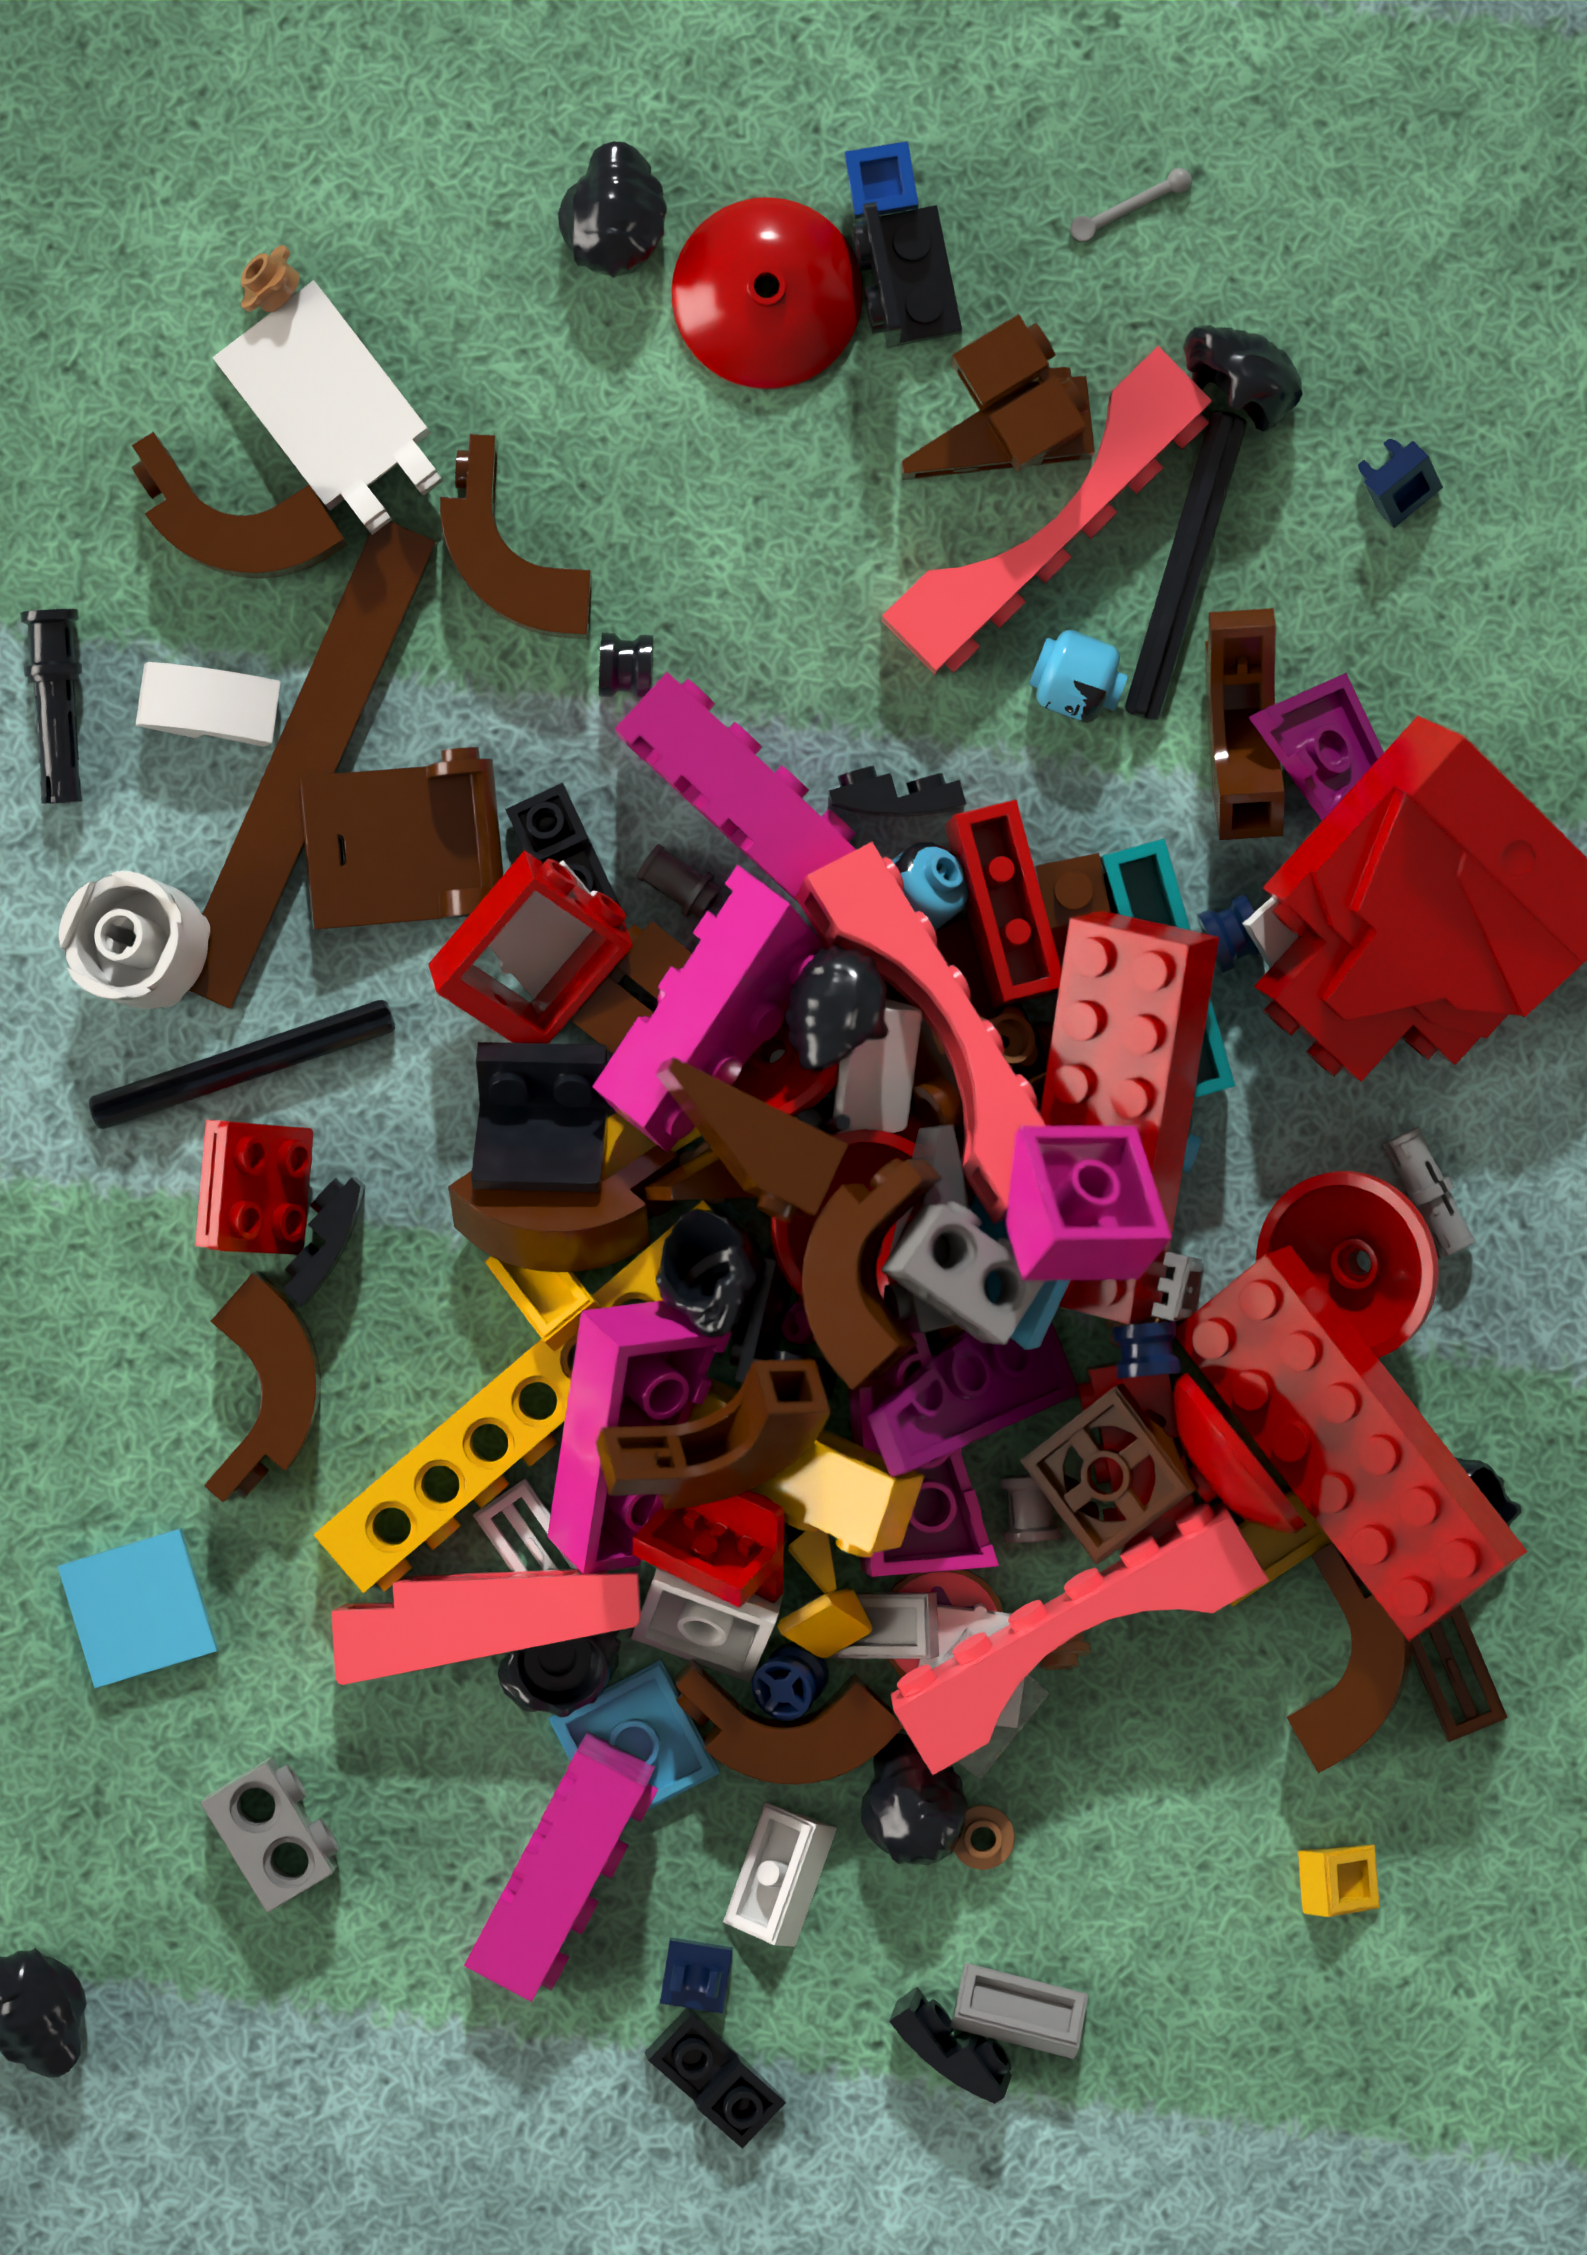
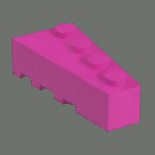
M666 672L614 728L618 738L798 903L795 897L805 877L855 851L856 849L849 842L856 833L829 808L820 816L803 800L809 789L783 765L773 772L756 756L763 747L736 722H733L727 728L710 712L715 703L688 678L681 685L673 676Z
M739 865L736 866L725 883L733 892L719 914L716 916L707 911L694 930L693 934L699 937L701 941L685 966L681 969L671 966L658 985L660 991L657 998L658 1007L651 1018L643 1016L636 1019L593 1085V1088L619 1115L667 1153L679 1139L687 1136L695 1128V1125L657 1077L656 1073L660 1064L675 1057L728 1085H732L738 1078L746 1061L764 1041L773 1037L780 1029L786 1016V1011L790 1006L791 989L804 966L813 959L820 948L827 950L789 902Z
M664 1301L581 1311L547 1537L583 1575L639 1566L642 1559L633 1555V1537L663 1506L660 1494L609 1496L595 1444L601 1428L670 1426L687 1423L694 1404H704L712 1380L706 1375L715 1352L724 1353L732 1333L730 1331L721 1337L714 1338L704 1336L695 1328L686 1314L669 1307Z
M589 1731L587 1732L464 1964L465 1967L531 2002L540 1985L551 1991L553 1990L570 1956L559 1951L570 1929L582 1935L599 1903V1900L589 1895L600 1873L610 1879L612 1878L629 1846L627 1843L619 1840L629 1818L641 1823L658 1791V1788L648 1783L655 1766L649 1765L644 1760L620 1747L613 1746L603 1738Z

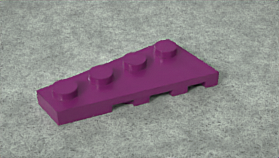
M1347 673L1265 708L1249 717L1321 821L1326 818L1384 753Z
M1052 1321L1040 1347L1027 1350L1011 1338L1008 1339L1006 1344L982 1343L963 1329L876 1407L867 1418L890 1477L909 1472L1078 1395L1079 1392Z

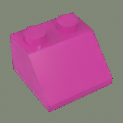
M1020 1126L1015 1133L1006 1226L1022 1280L1139 1279L1170 1241L1171 1235L1137 1127Z

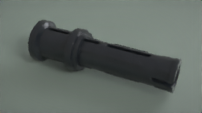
M78 609L20 612L21 622L28 625L30 664L24 667V676L28 677V683H34L36 698L38 754L41 772V804L83 802L79 779L78 735L74 702V681H78L79 674H82V664L75 661L73 622L79 619Z

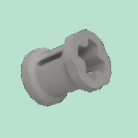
M1030 1474L999 1478L1000 1488L1007 1491L1010 1527L1004 1532V1542H1038L1061 1537L1060 1527L1053 1524L1052 1504Z

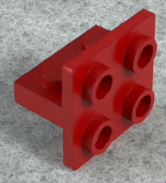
M206 1119L195 1246L217 1251L298 1255L304 1249L307 1226L306 1215L310 1168L312 1165L313 1130L304 1127Z
M750 1490L724 1500L695 1507L664 1510L662 1506L633 1537V1555L738 1608H741L753 1594L775 1603L783 1594L784 1509L765 1495L754 1493Z

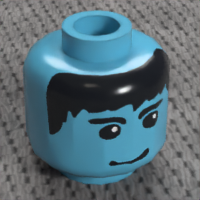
M1066 630L1058 636L1057 640L1046 638L1029 685L1037 688V702L1043 708L1081 723H1090L1098 717L1102 707L1115 711L1128 675L1117 671L1120 655L1116 647L1077 631Z
M919 842L905 849L892 860L902 876L904 883L903 893L915 912L921 911L927 916L935 931L963 910L969 899L963 868L958 857L946 847L933 842Z

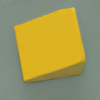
M801 1530L788 1541V1551L824 1594L834 1592L837 1589L829 1534L822 1530L818 1532Z
M848 1588L820 1596L779 1620L780 1624L777 1625L783 1636L821 1658H828L867 1636L872 1631V1624L855 1591Z
M1375 1845L1298 1851L1302 1910L1304 1914L1333 1917L1380 1908Z

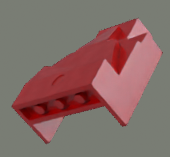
M1417 715L1263 886V889L1278 903L1272 910V914L1291 932L1297 935L1298 938L1255 984L1254 988L1270 1002L1263 1012L1290 1036L1299 1029L1313 1043L1306 1053L1333 1077L1343 1070L1362 1082L1401 1038L1426 1060H1429L1436 1053L1456 1065L1481 1037L1487 1039L1509 1014L1525 1018L1587 961V857L1465 736Z

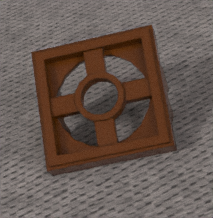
M1123 1383L1112 1388L1020 1460L1096 1565L1107 1559L1200 1487L1180 1461V1458L1183 1457V1448L1179 1438L1169 1437L1165 1433L1163 1428L1167 1421L1163 1416L1150 1409L1143 1411ZM1100 1426H1116L1133 1433L1138 1439L1121 1452L1114 1449H1102L1089 1430ZM1071 1445L1084 1461L1081 1469V1483L1065 1474L1064 1463ZM1151 1455L1154 1461L1156 1483L1150 1501L1144 1506L1131 1489L1134 1479L1133 1468ZM1099 1457L1114 1459L1123 1471L1122 1485L1115 1493H1106L1099 1490L1091 1479L1092 1465ZM1095 1498L1100 1501H1114L1126 1520H1100L1098 1506L1095 1502H1091V1500Z

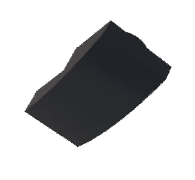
M874 766L837 776L840 787L829 790L828 793L832 806L873 816H923L965 808L966 806L960 780L946 783L943 773L926 776L906 783L909 794L897 797L891 773L877 776Z
M563 783L505 809L523 850L542 863L548 858L558 863L564 861L590 892H601L620 906Z
M352 1177L345 1185L335 1178L310 1204V1207L318 1214L308 1223V1226L326 1243L318 1249L310 1242L285 1268V1271L293 1278L283 1290L300 1306L306 1305L321 1288L335 1268L349 1242L358 1219L365 1185L357 1177Z
M918 1986L897 2000L889 2022L903 2040L924 2061L951 2082L975 2096L994 2104L1005 2097L1012 2077L1010 2073L1012 2067L1008 2055L997 2040L993 2038L986 2039L984 2036L965 2031L954 2037L952 2034L954 2029L950 2028L952 2021L945 2009L934 1999L928 2002Z
M686 2008L644 2052L652 2065L694 2101L696 2108L742 2149L786 2104L785 2099L691 2008Z

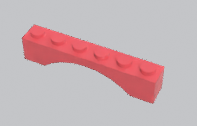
M1157 346L1112 390L1108 401L1105 431L1096 460L1080 490L1055 519L1029 540L994 558L963 567L928 570L882 615L881 621L934 675L945 665L955 673L981 647L973 637L984 626L992 621L1000 629L1026 603L1019 592L1029 582L1038 576L1046 584L1066 565L1072 556L1064 548L1082 531L1092 539L1113 519L1118 512L1110 503L1127 487L1137 495L1159 474L1164 467L1156 458L1173 442L1183 450L1206 428L1209 422L1203 417L1202 413L1208 409L1212 400Z
M873 842L807 875L795 898L827 950L837 943L845 949L851 950L856 948L865 957L870 956L874 958L877 970L883 980L893 986L914 1007L921 1010L922 1017L938 1037L954 1070L963 1104L965 1135L961 1164L963 1174L995 1225L1007 1218L1015 1133L1020 1126L1046 1125L1036 1110L1038 1106L1037 1098L1031 1085L1022 1075L1018 1074L1015 1076L1002 1055L1004 1053V1046L996 1028L988 1020L981 1021L970 1003V989L963 974L954 965L948 967L937 949V936L931 922L923 912H915L904 895V883L898 868L890 858H882Z
M1222 1501L1211 1507L1209 1503H1203L1191 1508L1176 1520L1177 1528L1156 1540L1152 1535L1134 1541L1120 1553L1122 1560L1101 1572L1097 1568H1090L1079 1573L1065 1584L1064 1589L1066 1592L1044 1605L1041 1600H1036L1022 1606L1008 1618L1010 1625L989 1637L985 1632H981L967 1638L952 1651L953 1658L934 1669L927 1664L903 1676L897 1682L899 1689L891 1693L893 1710L932 1775L988 1744L1002 1710L1019 1683L1046 1655L1074 1635L1107 1620L1143 1611L1182 1609L1215 1613L1268 1582L1269 1580L1262 1565L1226 1504Z

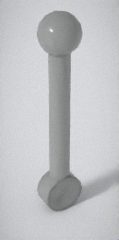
M1184 168L1173 169L1169 173L1167 180L1092 218L1087 216L1077 217L1071 223V236L1078 242H1087L1093 238L1095 230L1172 191L1176 193L1186 192L1192 185L1191 174Z

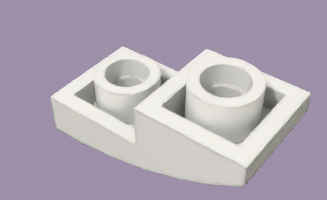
M147 662L144 664L135 726L192 738L209 735L265 747L273 741L281 681L210 668Z

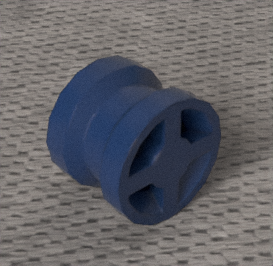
M1244 894L1232 899L1229 908L1218 913L1206 910L1197 914L1202 933L1219 937L1216 964L1222 973L1235 968L1237 960L1249 954L1255 957L1262 956L1242 924L1254 913L1249 900Z
M1176 1321L1112 1327L1113 1340L1120 1345L1122 1357L1116 1365L1117 1379L1181 1373L1180 1359L1173 1354L1172 1340L1177 1335Z
M795 1642L781 1645L770 1655L768 1661L760 1666L753 1677L752 1693L758 1706L764 1713L775 1719L788 1721L799 1718L811 1707L813 1701L824 1692L828 1684L829 1670L825 1659L815 1656Z

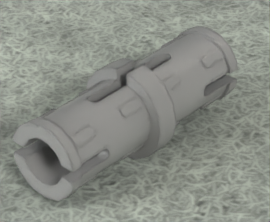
M1420 1127L1411 1129L1383 1143L1382 1146L1386 1150L1392 1164H1394L1408 1194L1406 1197L1415 1205L1428 1225L1438 1259L1449 1256L1474 1243L1476 1240L1466 1222H1464L1450 1192L1455 1187L1449 1176L1443 1177L1428 1149Z

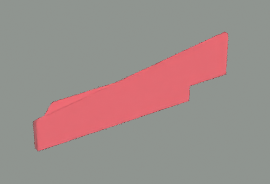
M578 1569L405 1576L393 1583L394 1602L344 1604L331 1611L335 1678L339 1684L346 1685L635 1627L641 1619L639 1573H608L603 1571L583 1575Z

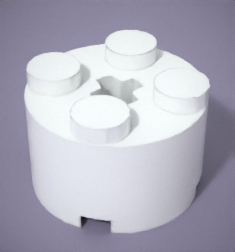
M131 871L110 873L112 874L110 876L104 877L95 883L90 881L81 887L67 904L59 927L60 948L65 950L66 959L70 967L67 969L73 980L83 989L94 995L132 1008H167L177 1004L198 979L207 956L208 940L211 933L210 924L207 918L201 914L195 903L182 891ZM136 934V940L134 944L131 945L132 939Z

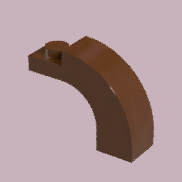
M154 432L132 445L141 459L140 462L132 466L137 478L152 499L160 494H163L166 498L165 501L146 512L145 515L174 547L190 559L207 568L243 578L265 579L282 577L311 568L348 546L347 541L310 485L267 511L253 515L227 514L211 508L197 497L161 439Z
M470 434L469 450H457L455 488L466 489V498L440 497L442 530L454 564L474 594L488 608L510 623L546 636L589 639L593 578L591 570L550 568L535 565L519 557L505 544L498 532L495 520L498 441L494 435Z
M1273 608L1209 612L1208 641H1205L1206 702L1212 787L1219 840L1283 836L1285 790L1281 764L1249 719L1250 716L1275 704L1276 621Z
M656 1145L623 1169L602 1181L601 1189L597 1192L474 1189L471 1181V1170L448 1186L454 1228L485 1253L521 1268L544 1272H577L604 1267L622 1261L650 1245L648 1220L667 1212L676 1200H645V1187L678 1168L679 1158L674 1151L670 1150L667 1153L660 1146Z
M899 1158L891 1161L870 1181L869 1185L874 1189L872 1193L863 1183L843 1184L821 1211L808 1240L802 1279L803 1298L809 1325L825 1358L852 1390L872 1387L918 1344L885 1304L877 1282L876 1266L881 1244L892 1226L942 1179L926 1159L905 1160L903 1163Z
M259 1271L253 1272L210 1321L248 1355L256 1368L261 1384V1406L253 1428L204 1485L222 1502L228 1500L235 1491L244 1499L252 1492L269 1472V1469L261 1463L266 1455L284 1471L294 1463L310 1437L320 1403V1364L309 1328L292 1302Z
M815 1360L753 1361L739 1392L730 1402L714 1413L698 1420L678 1425L602 1427L595 1444L609 1496L660 1494L664 1510L695 1507L744 1493L786 1470L817 1439L830 1414V1409Z
M1333 1542L1320 1548L1311 1556L1348 1621L1352 1642L1350 1660L1344 1675L1335 1687L1295 1709L1287 1716L1290 1725L1318 1773L1357 1751L1387 1720L1403 1692L1408 1677L1412 1647L1411 1640H1407Z
M693 1658L675 1676L676 1687L682 1692L676 1698L677 1703L701 1726H704L709 1720L716 1724L703 1738L704 1749L732 1770L765 1782L797 1785L820 1782L843 1775L874 1757L903 1728L894 1710L855 1673L821 1707L807 1715L788 1721L766 1718L746 1709Z

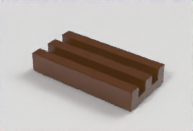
M1461 1605L1428 1630L1462 1709L1465 1721L1455 1724L1419 1635L1411 1640L1412 1658L1448 1742L1508 1718ZM1449 1618L1452 1619L1489 1708V1711L1479 1715L1440 1622Z

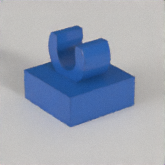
M908 141L845 152L844 157L855 219L862 218L863 204L876 202L879 215L918 209L919 203Z

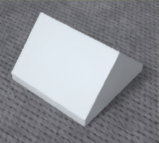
M657 1567L641 1610L640 1622L635 1626L631 1639L687 1660L693 1658L700 1665L750 1683L776 1623L783 1594L775 1603L753 1594L741 1608H738Z

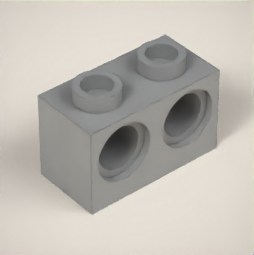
M951 1201L946 1206L921 1205L880 1271L982 1343L1006 1344L1045 1280L1023 1281L1011 1241L999 1238L998 1242L980 1231L978 1228L982 1221L970 1210ZM940 1234H943L950 1244V1257L943 1267H939L932 1256L933 1242ZM993 1270L1000 1278L1001 1292L998 1299L991 1304L985 1297L983 1284L988 1273Z
M273 1757L268 1758L210 1793L201 1802L202 1807L267 1913L331 1875L338 1866L333 1855L340 1851L338 1843L326 1823L321 1818L312 1823L299 1802L307 1797V1794L294 1770L289 1764L279 1768ZM254 1787L267 1790L275 1801L274 1815L266 1819L251 1817L243 1808L242 1796L244 1791ZM286 1842L300 1845L308 1855V1868L303 1872L295 1874L285 1872L276 1862V1847Z

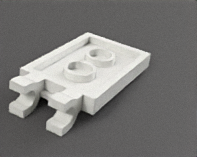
M314 280L293 295L282 307L271 312L212 357L330 511L345 499L372 535L392 520L368 488L369 485L399 464L422 496L443 481L434 466L416 445L430 435L431 432Z

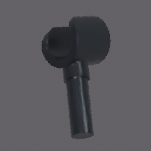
M820 1106L808 1108L794 1116V1118L830 1136L847 1130L851 1124L849 1117L844 1114L827 1119Z

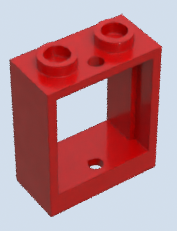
M524 850L429 962L428 965L436 993L512 1043L549 1044L633 946L624 922L627 917L626 913L607 895L597 892L594 896H591L576 886L577 880L557 861L548 858L542 863ZM534 891H536L593 930L537 996L529 1002L473 965V963Z

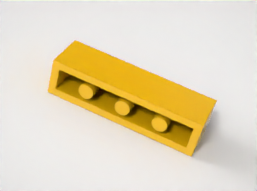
M710 1378L712 1383L704 1404H694L688 1422L698 1420L719 1410L730 1402L739 1390L714 1378ZM822 1429L811 1447L796 1462L774 1478L750 1489V1491L765 1495L773 1502L782 1506L784 1509V1522L809 1532L822 1530L838 1538L836 1545L840 1549L861 1557H873L875 1552L901 1547L924 1475L911 1470L890 1477L883 1456Z

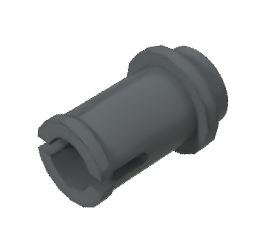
M660 844L656 845L637 873V879L645 881L682 906L681 914L686 917L692 913L699 919H702L722 887L713 882L715 875L707 872L703 876L666 851Z

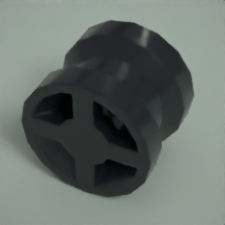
M602 633L599 662V697H613L618 691L632 692L637 699H642L649 692L652 685L653 635H640L634 641L621 640L615 633Z

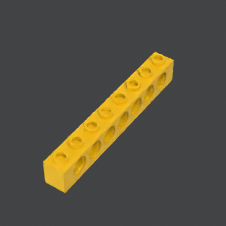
M702 1200L692 1209L713 1210L705 1200ZM675 1224L592 1295L601 1308L621 1306L623 1302L633 1298L642 1299L646 1302L663 1301L655 1277L660 1273L665 1239L671 1234ZM578 1333L555 1352L543 1339L539 1340L314 1534V1537L363 1593L375 1583L385 1592L413 1567L405 1558L424 1541L434 1550L461 1526L454 1517L456 1513L472 1500L480 1508H483L510 1484L502 1475L520 1458L530 1467L558 1443L551 1432L565 1421L573 1370L569 1354L573 1345L577 1343ZM542 1382L554 1390L557 1397V1406L551 1415L538 1418L531 1416L525 1411L521 1403V1394L528 1384ZM494 1424L504 1430L508 1438V1448L503 1456L496 1459H487L477 1453L473 1445V1435L479 1426ZM446 1466L457 1474L460 1487L458 1494L454 1498L438 1500L427 1492L425 1475L430 1468ZM393 1507L407 1514L411 1523V1531L408 1538L399 1542H391L380 1535L376 1520L381 1510Z

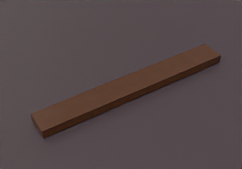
M391 521L373 535L369 534L202 913L207 918L211 930L207 956L198 979L188 991L233 1009L305 846L299 777L337 773L437 546L436 541Z

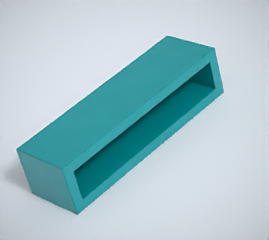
M1165 838L1100 857L1105 886L1113 913L1191 930ZM1211 998L1209 1000L1194 1098L1235 1087Z

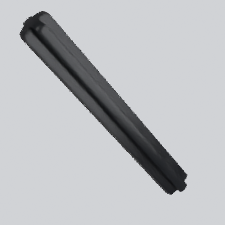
M1214 411L1210 415L1209 424L1205 432L1125 703V710L1140 718L1158 720L1164 708L1247 427L1246 420L1234 413Z
M377 1000L92 1096L89 1099L90 1113L95 1125L100 1129H106L391 1033L395 1029L394 1018L388 1003L384 1000Z

